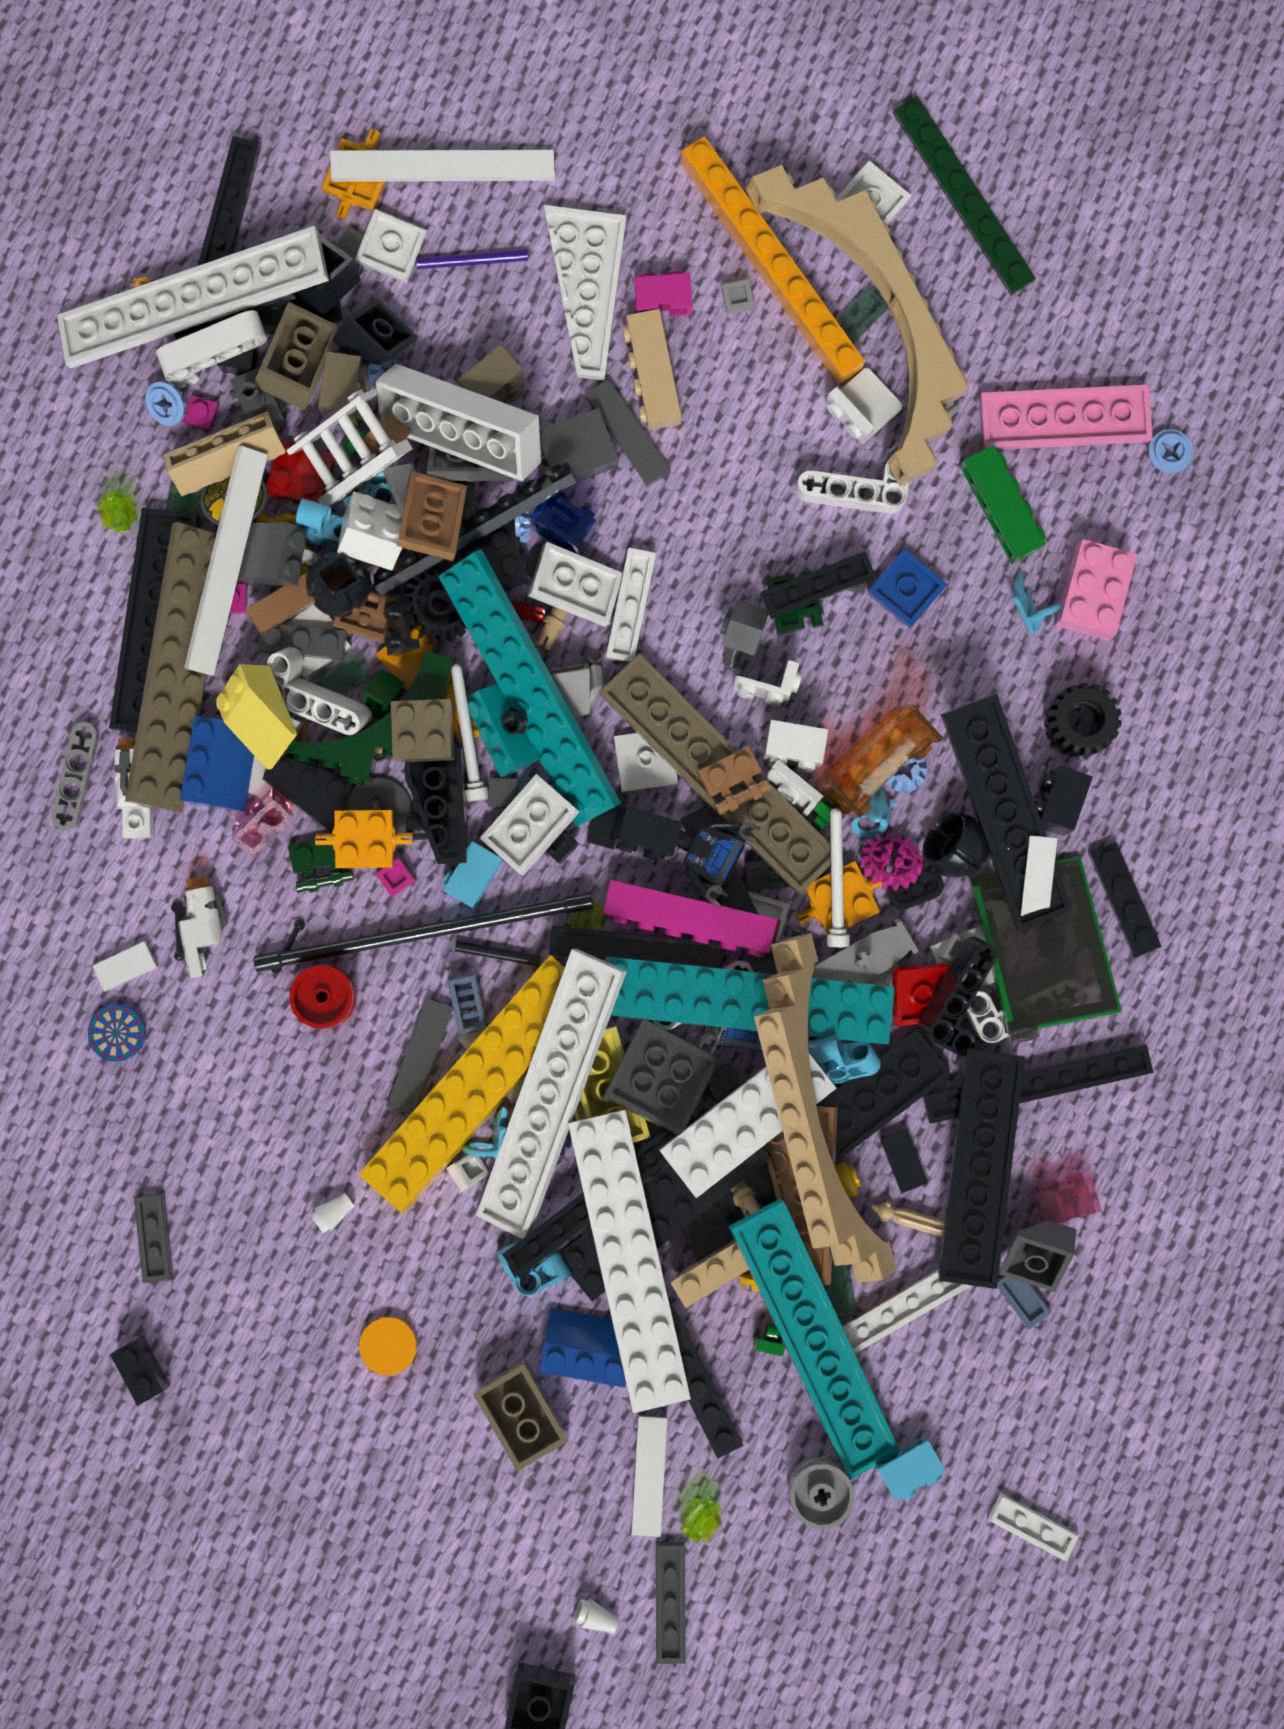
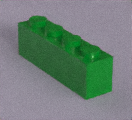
M992 445L964 459L960 468L1012 565L1040 551L1046 545L1044 541L1046 540V535L1043 528L1035 524L1032 518L1033 510L1027 500L1023 501L1019 493L1020 486L1017 479L1008 473L1005 467L1007 466L1005 456Z

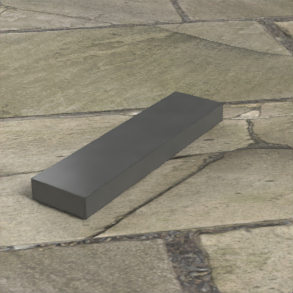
M609 379L585 394L593 409L599 408L606 428L646 487H649L670 473V468Z
M426 998L387 1107L409 1115L418 1107L454 1010L453 1007Z
M656 1542V1664H686L685 1542Z

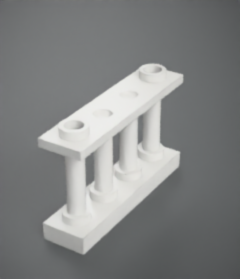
M361 389L349 396L347 399L350 403L310 433L305 431L295 437L293 440L296 444L287 450L289 455L303 449L326 485L324 489L327 493L318 499L320 504L331 506L339 502L413 449L407 439L397 444L394 440H390L367 404L369 400L378 394L376 389L366 393ZM357 409L381 446L379 448L381 454L378 456L370 452L349 418V415ZM337 424L341 425L362 459L360 463L363 467L359 470L357 466L353 467L331 432V429ZM322 437L344 472L342 476L345 480L341 483L339 480H335L313 445V442Z

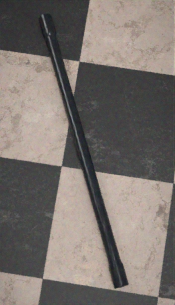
M591 892L532 905L284 952L276 951L255 955L253 957L256 972H263L282 968L286 965L561 913L594 909Z

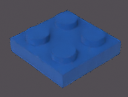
M903 549L868 590L867 594L911 629L948 584L906 549Z

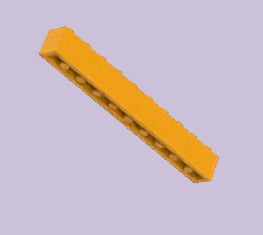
M703 136L682 150V167L838 386L861 372L865 360L761 214H758L751 200L706 137Z

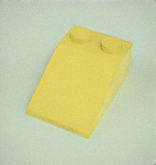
M239 664L216 699L217 708L220 710L224 723L266 769H272L297 733L271 667Z

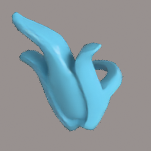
M1022 571L1018 572L1014 583V596L1011 599L1015 603L1028 632L1033 634L1034 631H1039L1043 617L1063 607L1058 603L1037 611L1031 598V590L1027 589L1024 591Z
M866 775L865 780L870 786L862 788V791L867 796L866 808L854 816L851 828L860 837L875 838L876 834H883L891 820V807L895 806L896 803L893 799L887 801L885 792L880 784ZM867 816L873 822H880V825L873 830H865L859 827L858 821Z
M505 1107L501 1108L497 1117H493L492 1142H468L464 1144L463 1152L473 1156L493 1157L496 1161L507 1130L508 1112ZM473 1147H485L489 1149H477Z

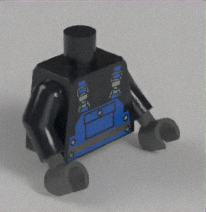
M732 821L711 823L707 827L701 826L696 837L683 830L680 831L676 847L687 852L683 860L686 866L685 874L694 890L707 897L717 907L720 906L716 901L717 896L720 894L728 896L723 888L746 846V840L755 843L757 840L751 837L750 833L754 829L760 830V827L751 822L744 824Z

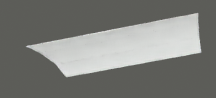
M1030 836L1021 916L1050 907L1057 838Z

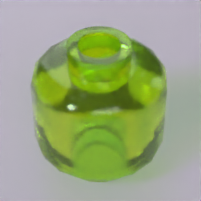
M122 490L101 495L102 500L97 503V510L102 526L105 529L114 528L115 534L131 530L130 524L138 519L131 495L123 494Z
M708 1497L705 1501L700 1498H694L679 1517L681 1523L679 1529L696 1544L699 1541L708 1542L722 1525V1518L718 1514L721 1508Z

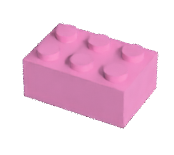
M1082 539L1074 551L1061 600L1063 608L1058 611L1055 626L1107 641L1116 636L1137 554Z

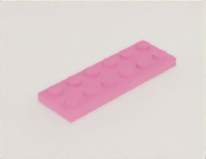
M1149 384L984 392L979 396L983 450L992 445L995 446L996 450L1147 443L1153 439Z

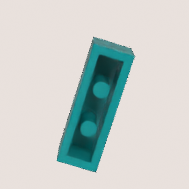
M498 684L477 690L467 698L469 715L472 717L479 731L480 738L484 742L500 777L523 770L541 758L535 745L529 741L526 731L523 734L516 733L512 735L507 733L502 727L501 718L511 707Z

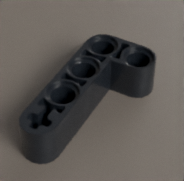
M975 936L967 938L962 943L919 1019L918 1029L920 1033L956 1055L966 1056V1048H975L976 1039L974 1035L959 1024L996 961L997 951L994 946ZM967 974L966 979L962 982L963 976ZM953 999L951 1005L947 1007L948 1002ZM939 1024L936 1031L933 1032L934 1027ZM961 1036L960 1040L955 1044L956 1039Z

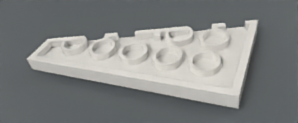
M544 205L577 377L605 381L627 215Z

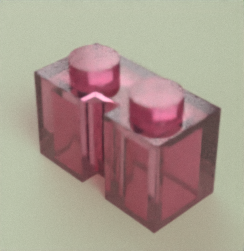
M271 788L232 827V839L254 857L269 842V831L271 829L278 833L294 818L293 806Z
M1082 1172L1065 1176L1066 1181L1055 1184L1054 1180L1038 1184V1190L1031 1192L1040 1222L1050 1220L1056 1223H1063L1069 1221V1219L1101 1212L1102 1209L1092 1177L1083 1176Z

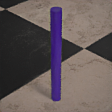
M527 249L423 257L416 258L418 270L528 261Z

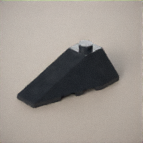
M454 748L455 760L405 762V780L411 791L416 809L421 817L438 864L467 863V801L465 791L467 789V771L464 750L462 748Z

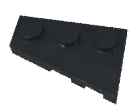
M281 756L272 769H265L262 777L265 783L299 807L305 814L317 821L330 833L333 832L335 827L334 811L344 810L352 784L347 783L346 778L285 756Z

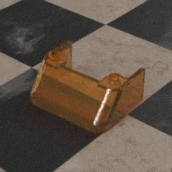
M913 704L894 707L819 776L814 785L850 818H860L871 808L868 804L872 799L871 796L910 759L917 756L920 759L925 757L933 749L931 744L940 742L944 738Z

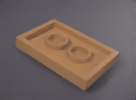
M411 471L396 546L453 561L456 554L467 486Z

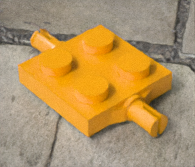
M370 129L365 143H354L342 138L337 151L377 150L375 147L381 133ZM330 166L321 189L323 193L341 201L335 216L346 220L351 206H359L374 212L386 182H331Z
M393 810L334 811L335 827L333 832L316 833L315 839H327L315 840L316 845H333L335 868H393L394 852L397 844H414V839H403L413 838V832L397 833L394 826Z
M856 861L843 866L844 928H849L880 912L873 898L872 890L881 886L882 883L878 882L873 885V877L867 880L861 874ZM831 872L816 879L805 890L809 897L810 908L795 915L797 919H800L798 920L800 925L816 918L822 924L826 934H830L829 929L832 928Z

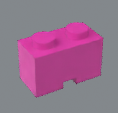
M671 271L667 275L656 276L654 273H644L639 277H634L636 313L660 309V312L669 311L670 316L692 315L693 304L690 273Z

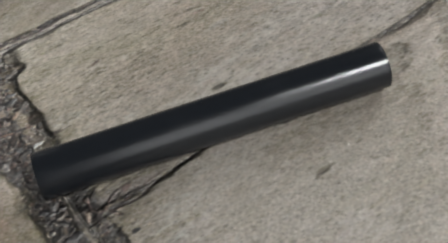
M458 940L455 946V952L538 967L540 965L541 955Z

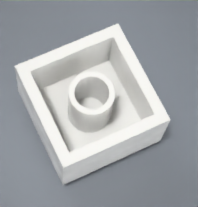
M353 492L343 516L337 553H343L346 556L393 570L402 547L396 546L402 518L398 506L375 499L369 495Z
M771 720L767 729L762 761L768 762V767L772 768L780 760L785 765L796 767V772L812 774L813 770L818 771L823 764L828 729Z

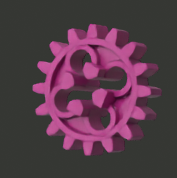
M886 832L885 838L876 834L874 841L869 839L861 853L860 867L866 868L864 876H873L872 884L881 882L882 889H886L887 885H892L893 890L897 891L900 884L905 889L908 888L910 882L915 883L917 881L918 875H920L923 868L921 864L923 855L918 854L919 846L911 847L912 839L908 838L903 841L901 840L900 833L896 835V838L891 837L890 832ZM892 849L897 850L892 871L887 873L886 869Z

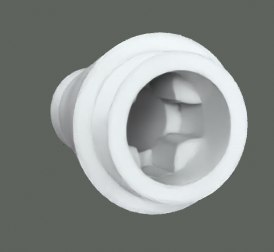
M344 1193L314 1208L316 1211L310 1216L324 1234L329 1229L332 1231L355 1206Z
M581 1599L575 1610L573 1621L579 1624V1628L614 1634L618 1627L619 1617L613 1615L591 1599H588V1601Z

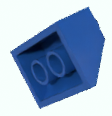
M194 716L180 800L193 805L246 812L254 755L222 719Z
M551 1308L539 1372L626 1388L625 1375L612 1320Z

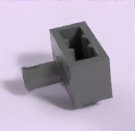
M260 367L230 379L234 388L229 391L236 407L241 405L244 412L240 416L242 422L268 411L276 429L287 425L276 397L256 388L257 386L254 384Z
M739 599L735 608L729 607L720 630V634L724 635L721 645L727 647L722 660L724 665L738 668L743 652L754 656L769 615L767 609Z

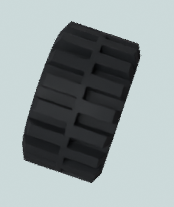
M1081 683L1078 686L1075 684L1063 690L1050 702L1051 705L1045 713L1047 719L1044 720V727H1048L1046 735L1047 738L1052 737L1054 742L1051 744L1054 748L1059 746L1062 749L1060 752L1064 755L1070 753L1072 754L1071 757L1078 758L1083 756L1085 758L1097 754L1113 743L1112 740L1117 738L1119 734L1117 729L1122 725V720H1118V716L1122 713L1121 708L1116 709L1115 704L1118 703L1116 698L1110 699L1108 697L1111 692L1107 689L1101 691L1099 690L1100 685L1097 684L1088 686V683ZM1082 705L1093 711L1097 719V729L1094 734L1083 736L1071 728L1068 715L1073 706Z

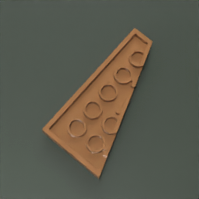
M816 1106L825 1142L835 1167L837 1107ZM781 1131L764 1145L771 1155V1158L767 1160V1165L777 1200L782 1199L822 1285H830L832 1271L831 1248L813 1249L784 1133Z

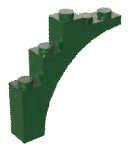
M424 652L419 671L408 692L400 701L448 699L452 680L451 667L455 664L453 657ZM391 712L373 726L355 735L329 742L305 743L292 741L287 747L286 752L294 755L293 760L310 764L311 759L321 760V766L338 769L339 764H341L340 775L348 777L347 783L364 786L365 781H373L379 749L382 750V755L393 757Z

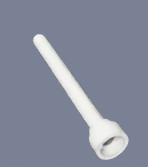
M454 664L451 667V676L469 779L467 789L465 790L466 801L482 800L489 798L487 786H484V782L480 781L462 667L459 664Z
M835 808L830 812L832 928L829 929L830 934H827V946L848 947L850 946V934L847 933V928H844L842 813L839 809Z

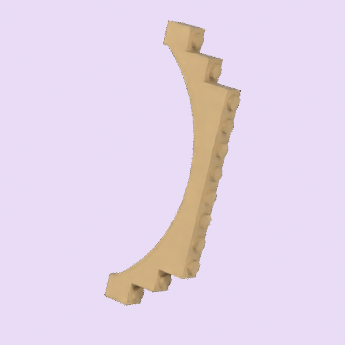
M782 165L753 176L746 191L758 214L768 212L788 218L827 238L862 268L889 306L900 331L906 352L909 371V404L902 439L897 451L890 457L887 463L899 486L929 474L937 463L935 453L927 443L943 437L953 427L951 415L943 406L959 399L969 387L967 386L965 374L959 370L954 361L952 349L946 345L941 336L939 324L933 320L928 311L927 301L924 297H921L916 288L914 276L905 267L901 251L893 244L888 226L881 221L877 213L876 203L868 196L866 190L836 202L835 192L831 186H828L824 177L794 189L793 179L790 174L785 172Z
M812 934L785 938L771 944L778 973L762 980L770 1009L754 1016L812 1247L813 1249L830 1247L835 1266L852 1264L857 1283L884 1280L896 1270L890 1242H884L868 1227L845 1192L825 1142L814 1098L808 1050V1004L815 962H818Z

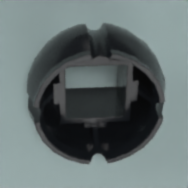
M337 551L324 554L323 560L316 559L307 572L305 584L309 599L315 600L314 606L322 613L332 617L349 616L353 614V609H361L371 593L370 573L366 568H362L363 562L346 556L343 553H337ZM343 565L354 583L333 595L322 578Z
M957 811L948 812L935 822L937 829H929L923 843V858L942 876L949 878L968 876L972 879L990 857L984 834L978 821L970 815L961 814Z

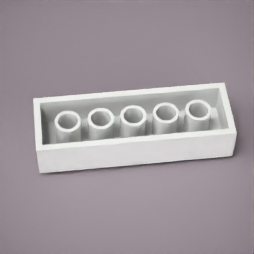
M396 363L376 380L380 422L389 413H392L411 433L407 438L523 481L541 463L538 415Z
M809 1054L812 1086L817 1104L834 1091L836 1087ZM767 1066L659 1149L696 1198L783 1131Z

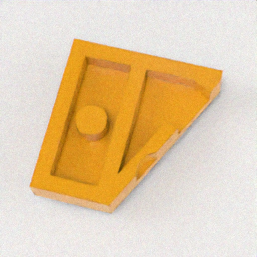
M417 629L411 632L412 639H418L419 631ZM424 635L422 639H419L420 648L400 656H388L386 646L375 655L391 674L405 682L404 688L408 692L419 671L424 652H433L437 642L436 638L433 643L429 644L428 636Z

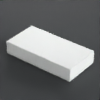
M146 941L93 965V969L104 992L158 968Z

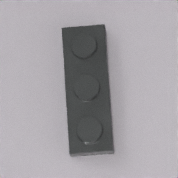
M279 624L264 634H260L258 651L260 653L273 654L287 647H295L301 652L303 657L344 661L347 632L345 630Z

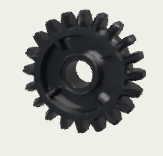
M433 568L430 571V575L424 570L419 574V577H412L410 579L411 584L404 586L403 590L405 593L401 595L409 596L411 613L415 621V626L410 628V632L417 629L419 631L418 639H422L426 635L428 636L429 644L433 643L434 639L437 638L441 645L445 643L446 638L450 642H454L456 635L462 637L466 633L465 629L467 628L440 581L436 568ZM432 602L440 603L444 610L438 611L434 609Z

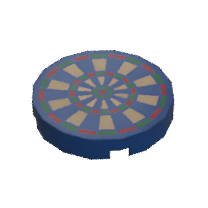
M109 1005L100 1009L92 1017L88 1027V1041L92 1050L101 1058L109 1061H126L132 1058L143 1048L147 1037L144 1020L136 1010L125 1005Z

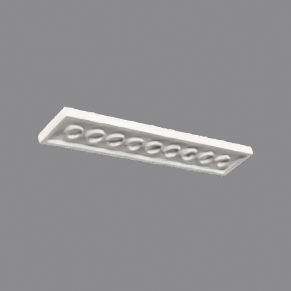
M315 226L58 314L57 318L65 364L69 368H74L329 281L319 231Z
M572 949L476 1213V1216L520 1239H523L532 1232L569 1131L568 1123L573 1120L627 972L578 949Z
M624 1109L568 1123L632 1411L637 1413L690 1400L626 1111Z

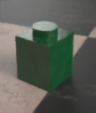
M380 669L364 689L360 703L366 705L370 709L371 714L381 720L391 712V701L400 700L405 682L399 680L395 675Z

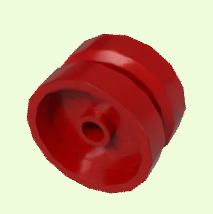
M316 965L305 969L295 978L290 988L289 1002L293 1014L300 1022L312 1028L331 1029L342 1025L352 1016L357 1006L358 992L354 981L346 972L332 966ZM320 993L327 994V1000L323 1003L322 1000L318 999Z

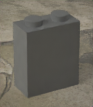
M599 408L539 429L540 453L546 464L545 467H542L544 475L553 466L563 465L568 462L574 471L576 481L580 482L618 467L619 458Z
M288 522L251 523L237 581L251 586H298L307 530Z

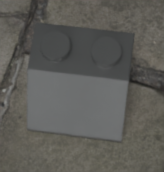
M1047 1220L1018 1231L1000 1268L999 1274L1055 1292L1074 1256L1077 1229Z

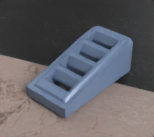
M476 972L448 978L447 983L459 1036L485 1030L487 1023ZM467 983L472 985V988L456 991L455 987ZM474 994L475 999L459 1003L458 997ZM476 1005L477 1011L461 1014L460 1009ZM479 1017L480 1022L463 1025V1020Z

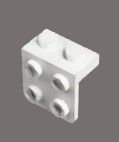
M868 368L858 373L842 389L839 390L837 387L828 394L826 406L831 415L836 419L839 418L846 426L848 433L862 444L866 443L902 409V403Z
M788 660L781 687L736 676L733 690L738 691L737 695L742 698L754 700V696L764 698L765 703L768 705L781 707L782 704H788L791 693L797 694L803 672L797 671L799 663Z

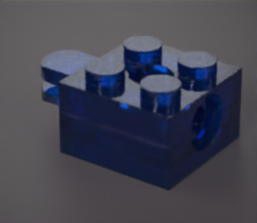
M563 492L537 505L530 516L532 530L556 546L582 556L598 533L597 520L594 518L595 514L584 506L578 508L570 503L571 498Z

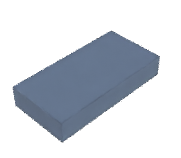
M1003 1275L998 1277L997 1288L1028 1329H1031L1052 1313L1031 1284Z

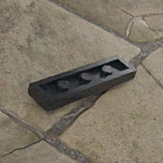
M864 551L764 590L760 595L772 620L872 581L876 578V575Z
M1117 842L1088 853L1133 958L1162 947Z

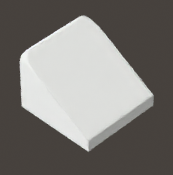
M469 1154L447 1167L448 1172L461 1192L491 1174L480 1156Z

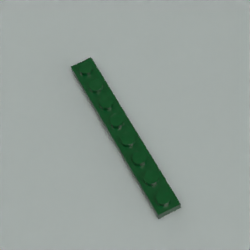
M918 96L893 110L894 117L1010 296L1032 284L1036 279Z

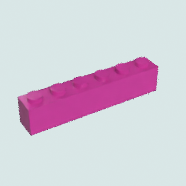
M610 880L603 914L611 915L610 921L627 924V919L637 921L638 928L654 931L655 926L666 928L664 934L680 938L683 932L693 935L692 941L709 944L710 939L720 941L721 948L737 951V946L749 948L747 954L763 958L765 953L773 954L771 944L776 943L781 922L779 919L724 906L717 907L711 903Z

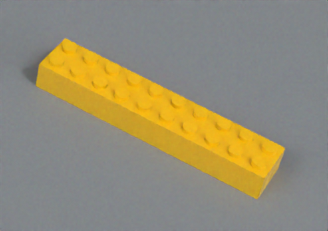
M551 955L358 1174L400 1213H407L463 1149L464 1144L472 1139L527 1075L565 969Z

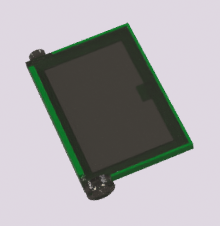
M1080 856L1055 861L1072 910L1020 931L1015 929L996 872L991 873L990 867L980 868L972 879L969 878L984 941L994 946L997 951V958L991 970L1007 1033L1012 1044L1028 1042L1039 1038L1038 1029L1122 1012Z

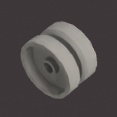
M824 1456L809 1457L799 1462L790 1474L787 1483L788 1498L796 1517L806 1526L818 1530L832 1529L843 1523L850 1515L855 1501L854 1488L842 1466L835 1460ZM824 1489L825 1492L822 1495H818V1490Z

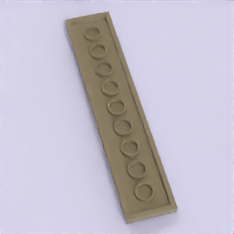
M179 522L172 524L125 797V802L175 813H183L184 801L180 800L194 716H199L206 677V674L185 669L184 666L216 539V533Z
M639 653L599 692L600 696L718 814L714 804L723 801L721 794L709 798L697 771L737 752V750ZM761 774L752 777L756 784L765 780ZM742 782L730 788V791L735 795L745 790L746 787ZM769 783L771 790L761 794V798L755 801L752 799L738 805L739 809L733 812L728 810L719 816L725 822L732 821L742 824L751 822L760 827V830L754 829L750 833L751 837L757 839L756 842L752 843L746 840V843L800 896L831 865V844Z

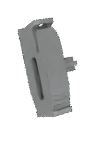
M897 918L892 921L894 927L889 926L887 929L876 930V932L865 936L815 965L812 978L864 984L892 968L895 964H898L908 952L910 955H914L919 951L902 921Z

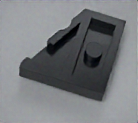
M397 594L386 599L384 617L387 619V631L384 635V644L387 647V655L400 656L420 648L419 639H412L410 628L415 626V621L411 613L409 596Z

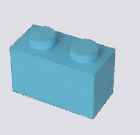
M472 841L470 846H467V863H459L455 871L452 869L448 871L442 882L445 885L443 891L475 909L501 866L503 859Z
M925 1435L901 1448L898 1454L876 1466L895 1501L899 1498L906 1500L912 1497L917 1492L916 1489L924 1484L927 1486L935 1484L942 1478L941 1474L946 1472Z

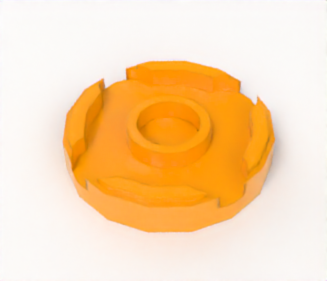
M384 1316L374 1320L364 1329L360 1338L359 1352L363 1363L371 1371L379 1375L393 1376L403 1372L413 1362L417 1353V1338L413 1329L406 1321L398 1317Z

